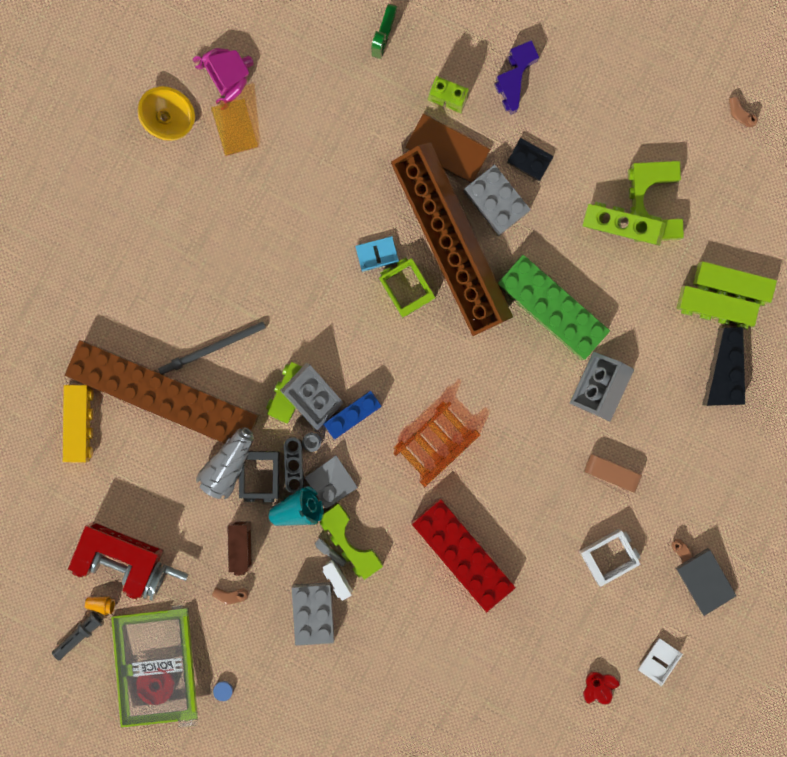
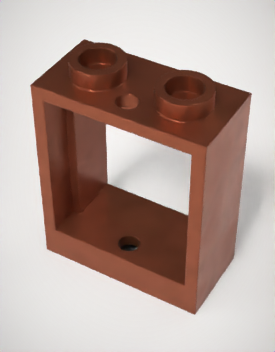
M251 521L231 522L227 525L229 572H234L235 576L245 575L252 568Z

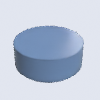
M227 681L218 682L213 689L214 697L219 701H227L233 694L232 685Z

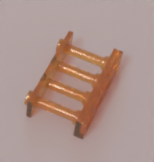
M450 401L440 403L435 408L437 412L405 442L401 440L393 447L395 449L393 452L395 456L401 453L421 474L419 482L424 488L481 435L476 429L473 431L468 430L448 409L452 404ZM441 414L462 434L463 440L459 444L454 443L434 422ZM427 427L448 447L449 453L445 457L440 456L420 435ZM413 440L434 460L435 466L431 470L426 469L406 448Z

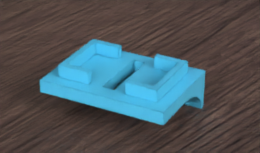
M392 236L355 246L362 272L399 262ZM373 246L378 248L381 260L379 264L377 263Z

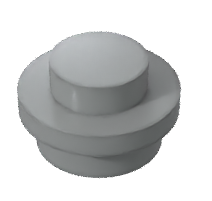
M308 433L303 437L302 445L309 452L317 451L321 446V438L316 433Z

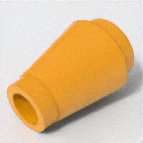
M110 596L87 597L85 608L103 615L112 614L115 609V599H111Z

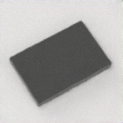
M709 548L676 567L677 572L703 616L736 597L735 592Z

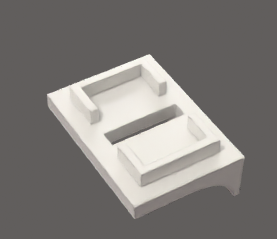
M331 559L323 566V573L327 579H330L337 597L344 600L352 596L353 590L338 564Z
M658 638L638 670L662 687L683 654ZM653 656H656L658 659L666 663L668 666L665 668L664 666L656 662L654 659H652Z

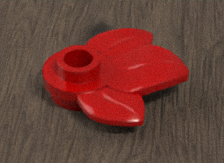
M590 672L586 677L587 686L583 691V697L588 704L596 699L599 703L608 705L613 698L611 690L619 687L620 684L611 674L602 675L600 672Z

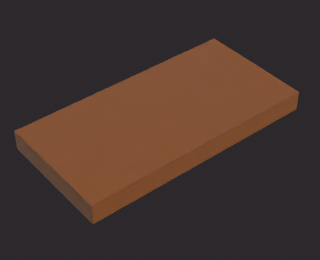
M425 114L421 116L405 146L410 151L418 145L431 142L443 169L469 183L475 180L491 150Z

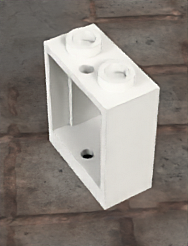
M618 529L579 551L600 587L641 565L638 561L641 557L635 548H631L629 544L631 539L626 531L622 532V530ZM618 537L631 560L603 576L590 552Z

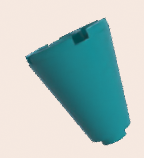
M309 486L299 489L270 509V522L275 526L317 524L318 521L322 520L324 512L322 501H318L316 497L318 495L317 491Z

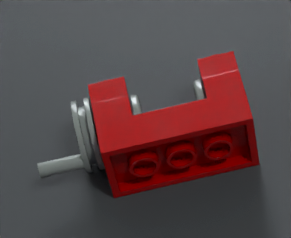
M95 522L84 527L68 570L73 571V575L81 578L83 576L86 577L90 573H96L101 564L123 572L125 574L122 580V585H124L122 591L127 593L126 596L132 599L141 597L147 599L150 596L149 600L151 601L155 599L165 574L184 581L187 580L189 575L165 564L161 567L159 561L164 550ZM104 555H107V556H109V557H112V558H114V559H117V560H119V561H121V562H124V563H126V564H129V565H128V566L123 565V564H121V563H118V562H116V561H113V560H111V559H109V558L104 557Z

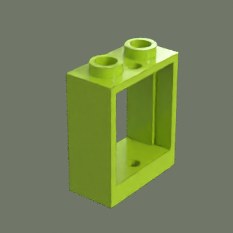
M407 258L402 259L397 263L398 267L392 270L390 267L380 273L381 277H379L381 284L402 318L435 299L434 294L412 258L409 260ZM410 266L426 295L402 308L386 280Z

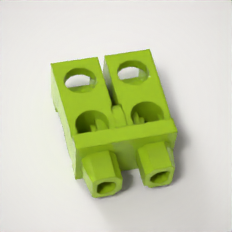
M436 76L427 100L444 106L446 102V108L462 113L469 95V89Z

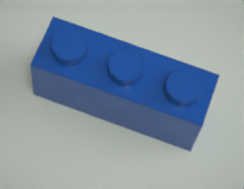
M369 391L326 421L324 426L335 440L381 408L382 405L372 391Z

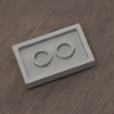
M308 363L280 390L316 430L343 404V401Z

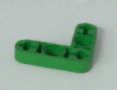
M388 3L380 29L375 32L372 41V57L382 58L398 6Z

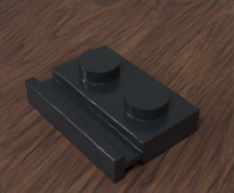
M520 138L507 164L540 182L554 156Z

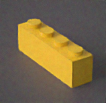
M64 385L63 462L86 463L90 462V458L93 456V448L90 447V439L93 438V428L90 427V420L93 419V408H90V403L93 401L94 392L90 386Z

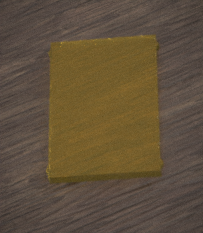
M244 98L211 107L225 156L258 147Z

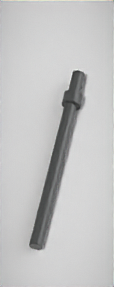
M262 321L182 358L177 357L171 360V363L158 368L160 374H165L174 369L179 370L183 368V365L265 329L266 326Z

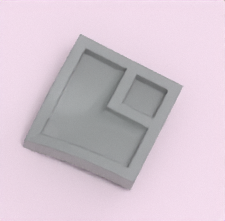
M334 456L305 477L309 485L317 491V497L322 501L326 509L358 488L337 456Z

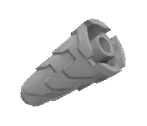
M248 428L238 429L226 441L219 452L199 471L196 481L197 483L201 482L200 488L206 494L220 499L222 496H225L224 499H227L232 494L236 480L249 453V448L254 440L251 430Z

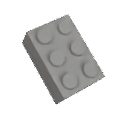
M493 165L464 188L463 191L498 236L531 210L496 165Z
M331 582L293 584L292 603L295 646L334 643Z

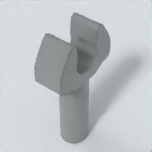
M320 538L316 541V548L323 554H327L339 565H345L347 561L331 549L327 543Z

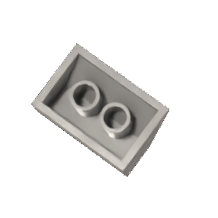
M593 351L570 404L602 419L611 421L634 369L620 361Z

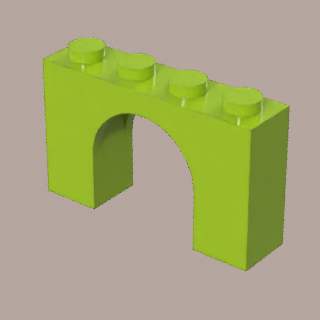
M680 161L633 163L631 165V169H628V180H631L632 188H629V199H632L633 207H630V214L632 211L643 213L642 217L650 218L643 202L646 190L654 184L678 183L681 181ZM683 219L661 220L666 223L662 241L681 240L684 238ZM646 222L641 223L639 226L641 233L647 230Z

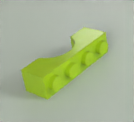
M337 503L323 513V518L319 523L325 531L329 530L333 535L330 538L336 547L340 545L343 549L342 555L345 560L353 563L355 566L353 571L358 578L362 576L365 580L381 569L383 563L373 549L360 550L348 542L345 529L350 517L341 504Z

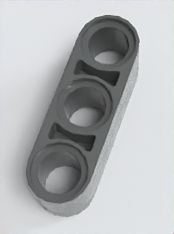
M291 437L284 443L285 485L290 493H295L304 486L303 445L299 438ZM293 440L298 443L297 451L289 449L288 444L290 441ZM291 460L298 461L299 468L297 470L290 469L289 462ZM292 479H297L300 482L298 489L290 487Z

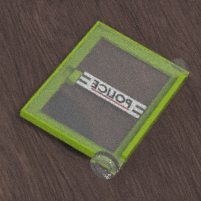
M183 605L172 606V610L111 617L121 728L177 721L179 727L198 725L188 608H183Z

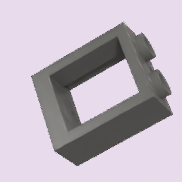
M248 451L249 453L245 460H273V493H245L244 461L241 473L239 474V498H244V502H255V498L263 499V502H274V499L279 498V451Z

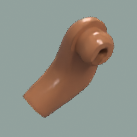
M739 97L730 98L729 104L732 117L746 127L756 126L758 122L757 116L743 109Z
M675 539L672 542V549L680 556L682 563L693 557L692 552L681 539Z
M216 587L212 596L222 603L230 605L247 600L249 593L244 588L226 592Z

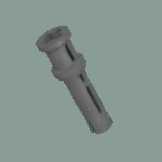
M92 611L90 617L83 623L80 622L77 626L78 629L52 651V655L58 661H61L85 637H90L97 627L104 625L103 619L96 612Z

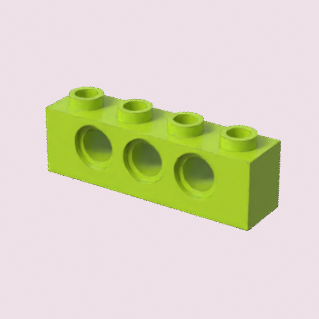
M595 202L594 205L588 204L583 227L658 246L661 245L666 223L661 221V217L650 215V218L642 217L643 213L632 211L629 214L624 212V208L613 206L612 210L606 208V204ZM609 213L610 220L608 223H604L603 216ZM627 218L629 221L628 226L622 228L621 221ZM646 222L647 230L641 233L639 226L641 223Z

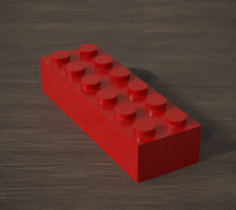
M441 498L411 522V525L486 613L516 588Z

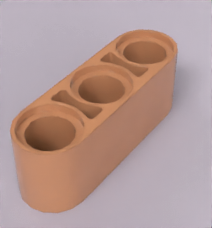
M592 454L584 470L585 473L633 493L636 492L642 477L638 473Z

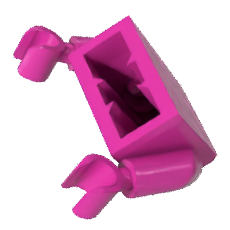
M214 48L203 54L202 58L195 56L193 62L201 61L195 68L201 70L205 67L221 96L225 95V98L216 100V104H219L220 101L225 102L224 107L220 109L225 110L229 106L228 102H232L243 91L247 84L246 78L249 75L247 68L252 67L254 63L249 55L241 58L236 50L230 51L228 49Z

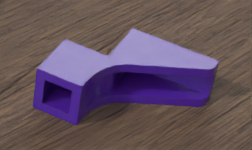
M532 40L510 49L508 61L511 67H515V69L497 76L496 83H494L497 93H501L503 96V107L505 111H509L510 115L516 113L519 108L522 73L526 68L537 63L539 60Z

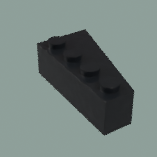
M743 327L718 329L713 352L714 356L710 366L709 379L706 384V393L702 405H745Z

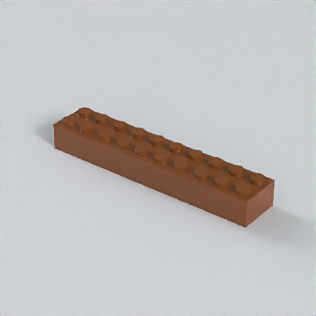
M431 142L418 145L391 161L390 163L472 336L513 318Z
M79 340L64 375L224 444L238 429L248 428L253 432L259 415L83 340Z

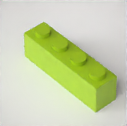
M702 261L698 263L693 285L698 286L697 289L705 291L710 289L718 294L734 295L735 298L753 300L754 303L765 306V304L772 302L777 280Z
M683 286L681 287L676 309L681 310V314L692 316L694 313L700 315L699 318L711 321V318L719 319L718 323L729 325L731 322L737 324V327H743V329L748 330V327H755L760 304Z

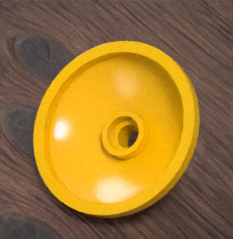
M165 86L151 88L142 95L138 103L137 112L142 126L151 135L159 139L169 141L181 139L191 131L194 125L195 112L191 102L183 93L174 88Z

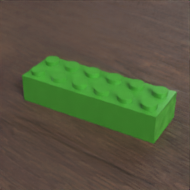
M524 255L517 260L498 282L503 292L581 360H585L610 332L607 327Z

